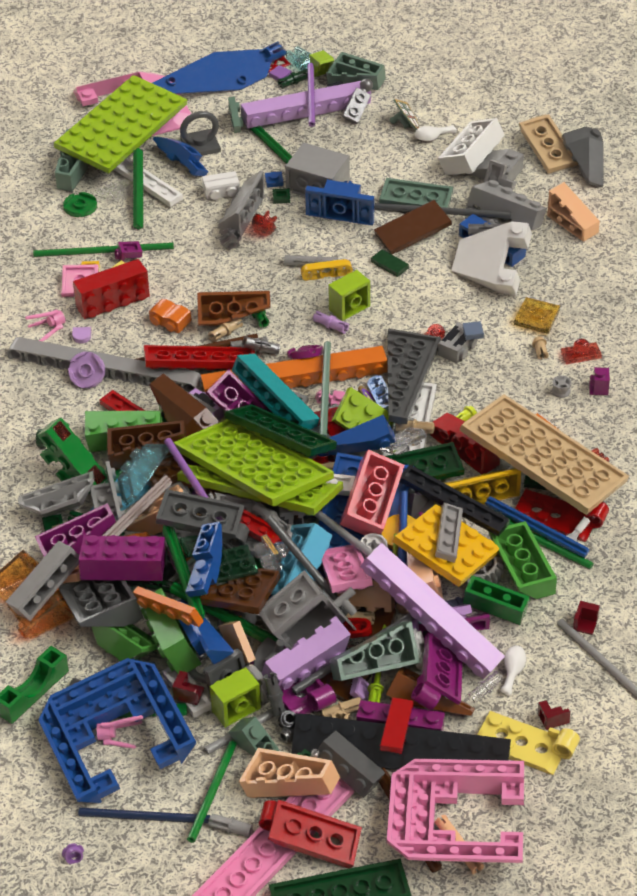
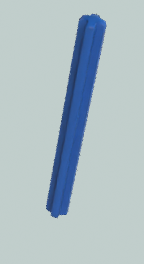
M491 496L485 502L487 507L517 523L526 521L530 530L583 558L590 551L588 547Z

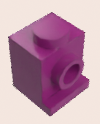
M594 367V375H590L589 395L609 394V368Z

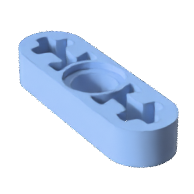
M373 376L368 380L367 385L376 403L388 411V404H384L388 402V387L382 376Z

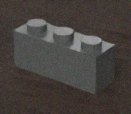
M334 731L327 737L317 750L319 751L318 758L332 760L340 778L363 798L377 786L386 773L337 731Z

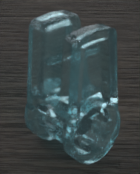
M299 46L294 48V52L291 50L286 51V59L295 65L298 70L302 71L307 68V65L310 63L309 54L312 53Z

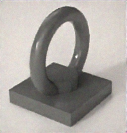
M198 111L188 115L183 120L180 126V139L182 142L196 149L202 156L221 152V147L215 136L219 129V122L215 115L207 111ZM197 118H207L212 122L211 129L187 133L188 125Z
M237 648L233 654L218 663H212L203 669L204 674L197 672L196 668L188 673L192 679L201 683H207L210 694V686L216 681L222 680L246 666L243 654ZM206 652L200 656L197 653L200 661L208 657Z

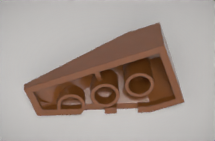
M402 667L397 672L386 695L390 696L389 699L391 701L392 697L412 700L411 695L417 686V678L420 675L406 667ZM442 694L439 702L433 708L434 710L469 716L475 710V708L462 700L458 705ZM414 701L413 706L425 708Z

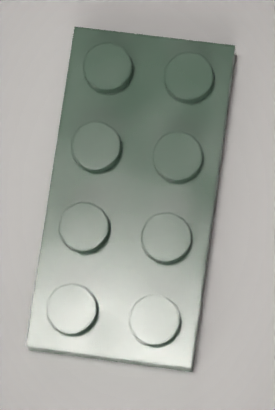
M386 178L379 203L422 206L435 200L440 207L449 208L453 187Z

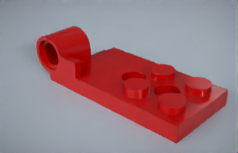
M525 489L515 508L565 536L571 534L583 517H586L590 520V523L577 537V540L583 542L587 541L593 528L602 527L609 513V507L604 502L600 503L586 515L566 501ZM535 507L542 509L539 512L532 511ZM552 513H557L560 515V517L553 518L550 515Z
M279 799L278 801L268 800L263 803L259 826L264 830L270 831L268 840H271L276 845L348 869L354 866L362 827ZM314 830L318 832L320 838H313L309 831ZM335 837L339 839L341 845H334L330 838Z

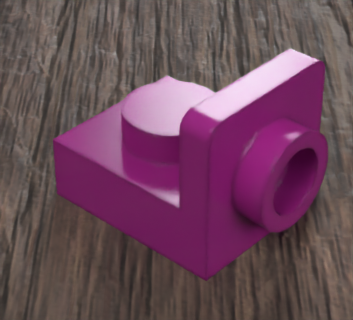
M139 241L118 242L114 255L115 259L120 262L121 260L124 261L125 258H142L143 251Z

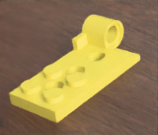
M493 711L489 712L477 734L498 738L496 736L498 732L506 733L507 737L505 739H511L509 759L524 761V765L554 775L561 759H570L580 741L579 735L571 729L564 728L559 731L550 727L547 732ZM519 739L525 740L527 744L524 746H519L515 742ZM544 747L547 749V752L538 753L535 749Z

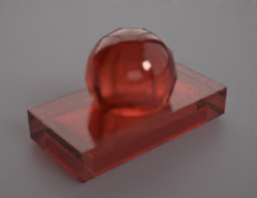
M583 338L577 339L571 347L561 348V354L566 364L602 358L597 343H589L588 340Z

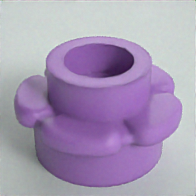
M72 843L63 849L62 856L69 864L78 863L83 859L84 849L81 845Z

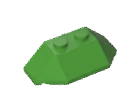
M133 624L125 627H92L97 645L105 649L107 653L118 658L119 661L127 658L138 660L157 650V644L154 639Z

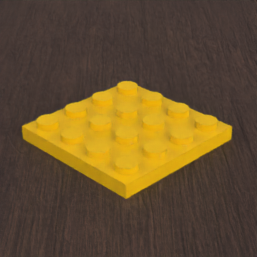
M435 504L394 537L393 543L460 587L498 554L500 548L492 540L487 539L478 533L477 530L461 521L455 563L435 557L442 507Z

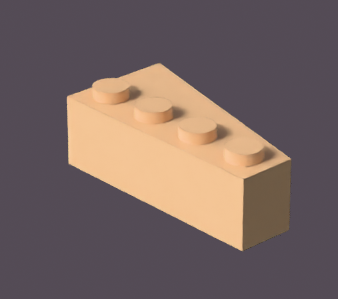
M258 748L241 776L239 783L246 796L250 798L328 795L334 790L340 776L332 760Z

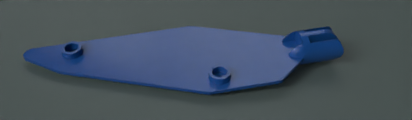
M279 41L263 49L213 52L152 83L175 94L242 90L266 78L271 62L285 56L287 52L285 49L283 50V46Z

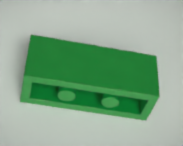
M471 576L464 592L463 604H469L472 608L521 625L528 608L530 596L479 577Z

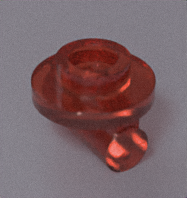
M432 324L424 334L441 337L442 340L445 336V330L440 324Z

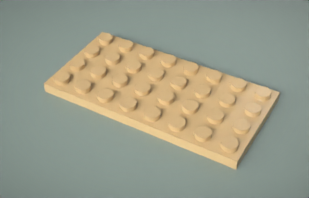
M505 394L468 419L460 427V431L469 438H472L484 448H487L499 458L505 460L514 468L520 470L586 515L624 485L629 478V475Z

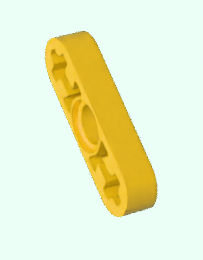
M347 259L305 264L301 268V275L305 281L323 279L329 276H345L353 272L351 262ZM325 268L331 269L327 273L322 272Z

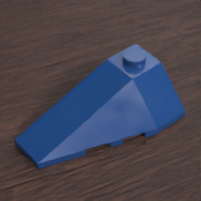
M381 415L330 437V439L337 441L336 449L330 450L327 453H320L318 456L337 455V452L347 454L386 448L390 444L395 443V434L384 415Z

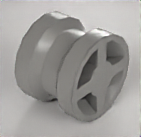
M557 376L553 379L552 393L554 396L565 398L570 395V378Z

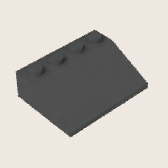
M80 580L79 582L64 583L58 588L80 627H125L143 619L137 598L125 580Z

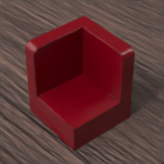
M580 601L574 617L573 629L577 632L593 635L599 619L600 605Z
M179 671L172 685L173 699L198 705L203 695L204 687L189 683L188 672Z
M547 700L538 702V716L546 730L550 727L554 728L570 723L571 712L568 708L563 710L559 706L551 709Z

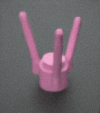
M56 309L51 312L26 316L25 319L47 317L44 320L28 325L29 328L48 323L50 327H55L39 340L43 342L56 331L63 328L62 324L65 323V317L62 311Z
M134 716L97 724L98 741L103 740V745L135 749L136 745L111 739L116 737L117 728L141 724L143 716Z

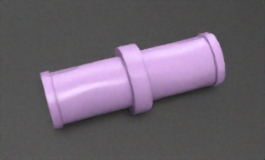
M316 311V314L314 313L313 321L325 325L327 329L332 328L343 334L349 329V323L336 319V316H329L320 311Z

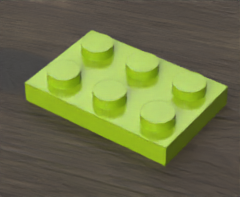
M352 387L347 388L332 419L333 422L346 430L381 415H384L390 427L393 422L388 421V411Z

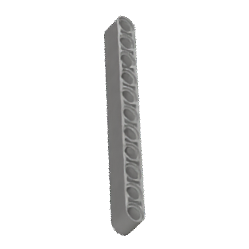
M16 337L7 351V356L10 359H19L18 361L28 363L35 362L43 366L50 365L53 368L68 369L71 359L76 354L92 352L103 360L105 378L115 380L117 378L125 382H137L140 385L149 386L151 382L164 373L188 393L194 388L198 389L201 384V375L196 371L182 368L175 370L168 368L150 369L145 367V361L22 337Z

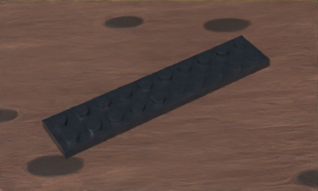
M296 713L292 754L301 753L304 749L310 753L313 749L318 750L322 742L334 731H337L381 768L399 770L414 759L509 761L511 739L408 727L402 754L380 750L385 724Z

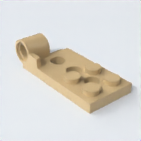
M549 114L530 118L519 123L523 136L548 174L578 165L577 161H573L571 158L573 156L572 152L566 150L562 134Z

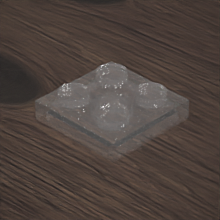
M408 427L395 435V443L379 450L388 454L399 455L405 452V448L410 445L416 446L422 442L421 439L427 437L424 429Z

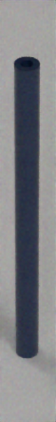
M79 807L78 815L83 817L194 823L197 814L81 807ZM211 815L206 816L204 823L208 824Z

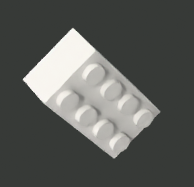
M497 118L469 122L438 157L445 175L456 176L462 173L471 174L475 172L478 165L484 161V158L492 152V149L504 137V132Z

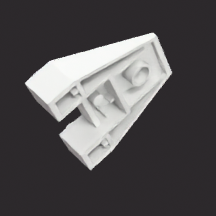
M511 221L459 240L451 271L497 293L516 296L520 283L517 270L503 268L509 247L529 248L532 236L529 223Z

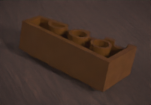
M184 420L107 428V456L111 468L114 467L115 470L172 455L164 440L171 438L175 442L187 437Z

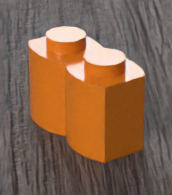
M161 299L149 311L151 323L155 326H163L169 332L180 333L192 321L191 311L188 308L176 305L167 299Z

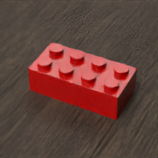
M139 259L73 281L75 305L84 319L94 318L98 314L111 312L113 309L128 306L130 303L142 301L150 297L148 271Z

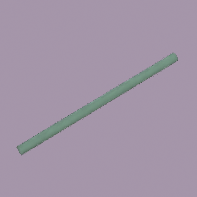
M329 341L324 342L319 433L327 437L331 360V342Z

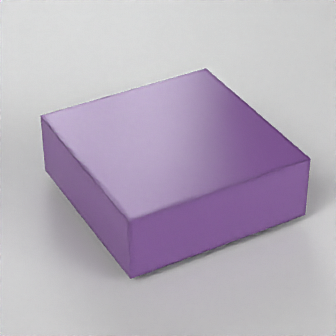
M279 65L269 72V77L278 80L289 76L292 71Z

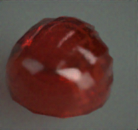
M266 211L264 216L255 213L251 226L256 234L269 236L277 228L274 224L277 216L269 217L270 211Z

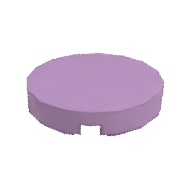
M81 352L71 359L68 374L70 380L76 386L90 389L102 382L105 375V365L98 355L92 352Z

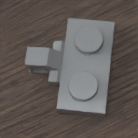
M490 160L484 182L495 180L499 182V185L515 189L517 183L508 179L509 175L505 174L508 165Z

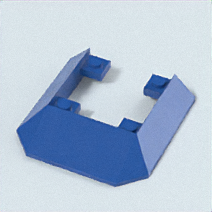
M127 658L50 695L38 720L77 802L101 803V798L120 790L111 768L91 778L78 753V750L96 742L92 730L97 728V724L108 723L129 711L133 717L142 715L143 719L155 713L168 738L167 741L150 749L159 769L177 761H180L182 765L196 745L195 738L155 664Z

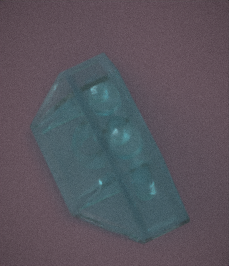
M145 444L140 449L135 448L130 454L131 460H127L120 468L122 472L118 477V494L126 506L137 498L169 452L165 444Z

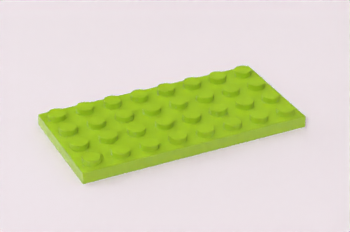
M133 75L54 142V148L109 174L131 155L136 148L140 147L187 105V99Z
M228 419L173 442L182 455L271 506H277L288 499H292L305 491H309L318 485L325 484L327 481L334 479V471L297 451L290 450L286 445L277 444L270 438L261 437L257 432L246 430V427L235 425Z

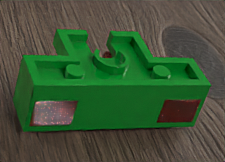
M61 417L50 422L37 434L47 447L40 454L48 465L53 461L55 463L59 461L63 466L62 469L55 473L60 481L91 471L94 473L93 485L103 484L107 480L103 467L95 461L92 453L84 447L80 438L72 432L68 423Z

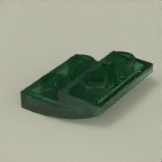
M248 544L222 550L218 583L258 574V569Z

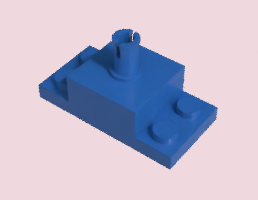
M327 180L324 188L306 187V215L373 226L374 196L361 194V185L353 184L351 181L347 183L348 181Z

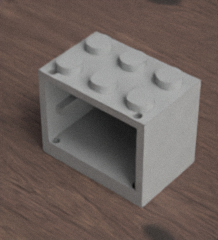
M303 142L285 166L286 188H290V191L293 189L292 193L305 197L307 186L324 188L327 180L348 181L347 183H349V155Z
M305 570L269 599L259 614L271 632L278 639L283 640L284 646L290 650L301 638L304 637L306 640L310 638L318 627L322 626L325 628L330 625V620L335 616L341 623L346 621Z

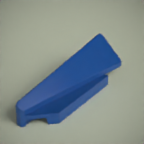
M183 599L177 600L181 603L189 605L188 602ZM205 617L200 627L192 624L186 625L179 620L199 656L206 652L212 663L216 664L234 653L231 646Z

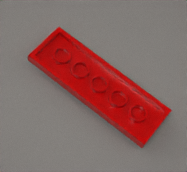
M144 345L143 347L145 367L150 369L168 368L175 370L186 368L195 370L197 368H204L206 370H232L237 355L255 353L253 349L243 347Z

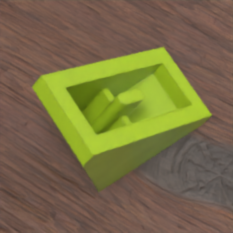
M324 50L309 54L310 63L314 64V77L326 74L335 61Z

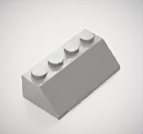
M259 171L245 180L242 187L238 188L236 197H233L230 207L226 209L223 219L219 221L218 228L220 232L232 227L237 229L241 236L243 235L265 197L263 171Z

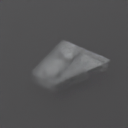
M120 178L93 191L91 194L98 200L121 206L133 191V181Z

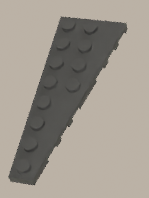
M388 328V421L397 424L408 423L438 351V343L441 341V337Z

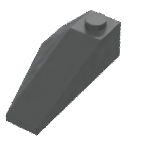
M586 126L563 133L564 146L566 150L572 152L573 156L571 158L573 161H577L580 165L579 171L587 184L603 187L604 146L601 132L596 128L592 129Z

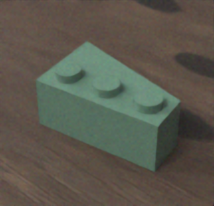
M344 52L339 54L326 73L328 84L339 81L346 84L369 79L373 83L372 90H379L386 80L385 65Z

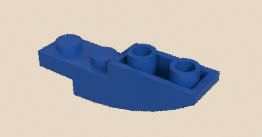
M153 138L157 147L167 154L166 157L169 160L179 161L189 169V173L193 176H205L209 172L199 162L202 155L190 145L170 138Z
M220 522L203 524L201 526L192 553L196 562L186 589L189 597L207 595L210 585L217 583L222 557V526Z

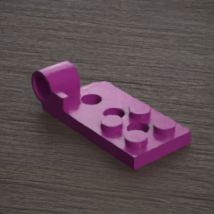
M428 632L424 640L422 674L417 678V686L412 692L411 699L428 710H432L437 705L441 694L459 705L461 703L463 662L430 632Z
M317 679L315 683L299 692L306 695L300 698L291 689V687L301 682L299 680L290 688L282 689V699L286 711L290 710L295 714H309L313 711L318 712L336 703L335 692L329 684H323L320 679Z

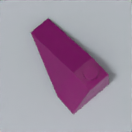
M229 369L206 392L219 407L226 411L253 404L271 412Z

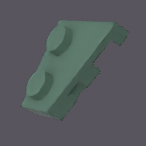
M235 96L228 97V112L231 116L234 133H240L241 127H243V119L238 115L240 105L239 102H236Z

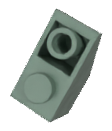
M256 717L241 719L228 732L237 745L252 756H254L258 748L279 751V748Z

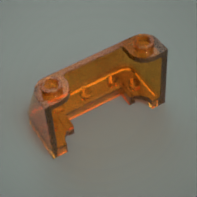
M24 550L0 570V598L5 603L39 564L37 560ZM58 589L30 621L16 614L7 604L20 622L18 623L20 627L18 631L25 639L27 637L33 639L74 618Z

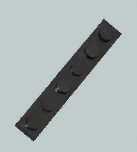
M409 465L401 474L400 483L442 506L444 503H448L462 508V517L498 537L510 523L509 518L412 465Z

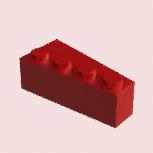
M445 413L434 420L435 428L430 436L441 444L454 442L460 459L481 475L487 474L500 465V458L496 454L460 431V427L465 421L449 413Z

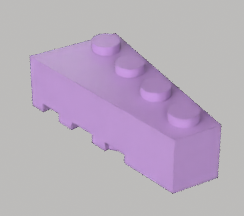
M335 616L330 620V625L325 628L322 626L314 630L315 633L307 640L303 637L294 644L291 650L287 647L264 663L262 675L268 674V677L271 678L269 673H276L280 689L286 690L299 680H304L330 663L329 659L345 652L351 634Z

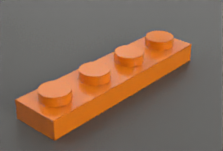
M139 586L133 591L138 599L137 603L145 609L148 607L158 614H166L173 620L179 619L186 625L192 624L200 627L204 622L195 607Z

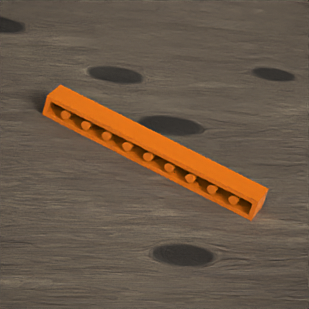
M383 346L332 353L330 360V382L387 373L388 360ZM323 355L266 364L290 389L322 383ZM227 370L201 374L203 392L206 393Z

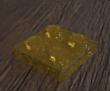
M526 297L514 319V325L549 334L560 312V306Z

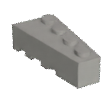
M489 180L472 186L467 206L473 207L477 205L481 207L480 210L511 212V221L529 223L531 230L542 225L547 209L540 202L532 201L526 195L513 192V189L503 187L495 180Z

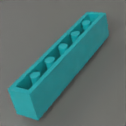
M255 353L237 355L232 372L275 415L310 430L317 427L320 418Z

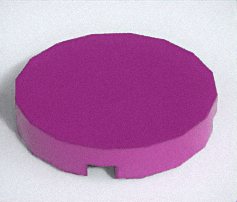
M305 345L298 348L297 351L295 348H291L287 351V356L289 359L315 357L323 354L324 347L322 345Z

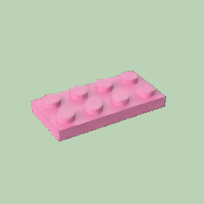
M353 545L329 548L323 555L321 565L332 593H344L350 587L362 590L373 586L372 577L368 576L360 567L364 562L362 553Z

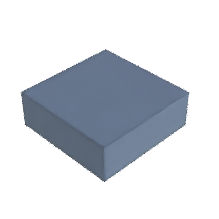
M481 321L463 323L462 328L465 340L484 338Z

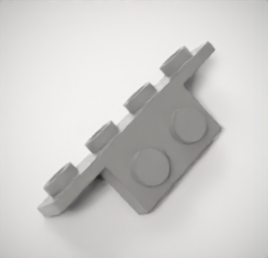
M105 461L108 483L92 485L90 494L94 509L108 503L114 517L118 520L125 512L120 510L123 506L121 496H117L119 486L118 482L113 480L116 479L115 468H111L110 462Z

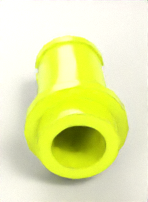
M465 406L464 410L455 417L466 422L477 412L474 407Z

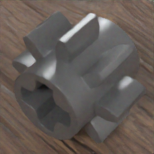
M231 227L221 232L223 236H221L220 242L224 248L231 250L240 246L239 241H241L242 236L237 229Z

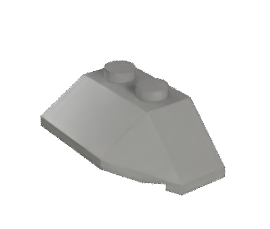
M91 471L20 495L18 497V504L21 508L45 518L61 514V512L66 510H76L83 505L94 483V473Z

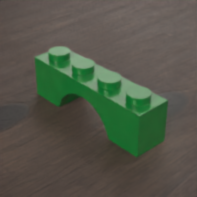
M50 646L37 658L33 672L22 685L15 688L9 685L0 692V717L13 724L69 671L67 655Z

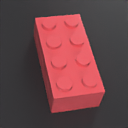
M368 450L360 462L340 525L363 535L369 533L381 534L392 506L404 464Z

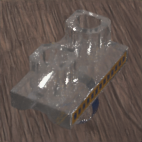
M267 534L261 536L262 542L253 545L255 557L260 558L263 569L274 567L276 571H281L282 566L279 563V559L287 556L289 552L288 547L283 541L273 544Z

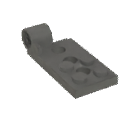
M169 489L165 491L156 517V524L194 532H200L203 524L220 522L222 526V543H225L233 551L244 549L249 534V528L245 524L240 523L245 505ZM179 508H181V509H184V510H186V511H184V512H178V511H176V510L179 509ZM197 513H204L205 515H204V516H197L196 514H197ZM216 517H223L225 519L217 520Z

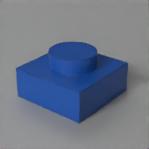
M282 171L265 173L267 188L284 186Z

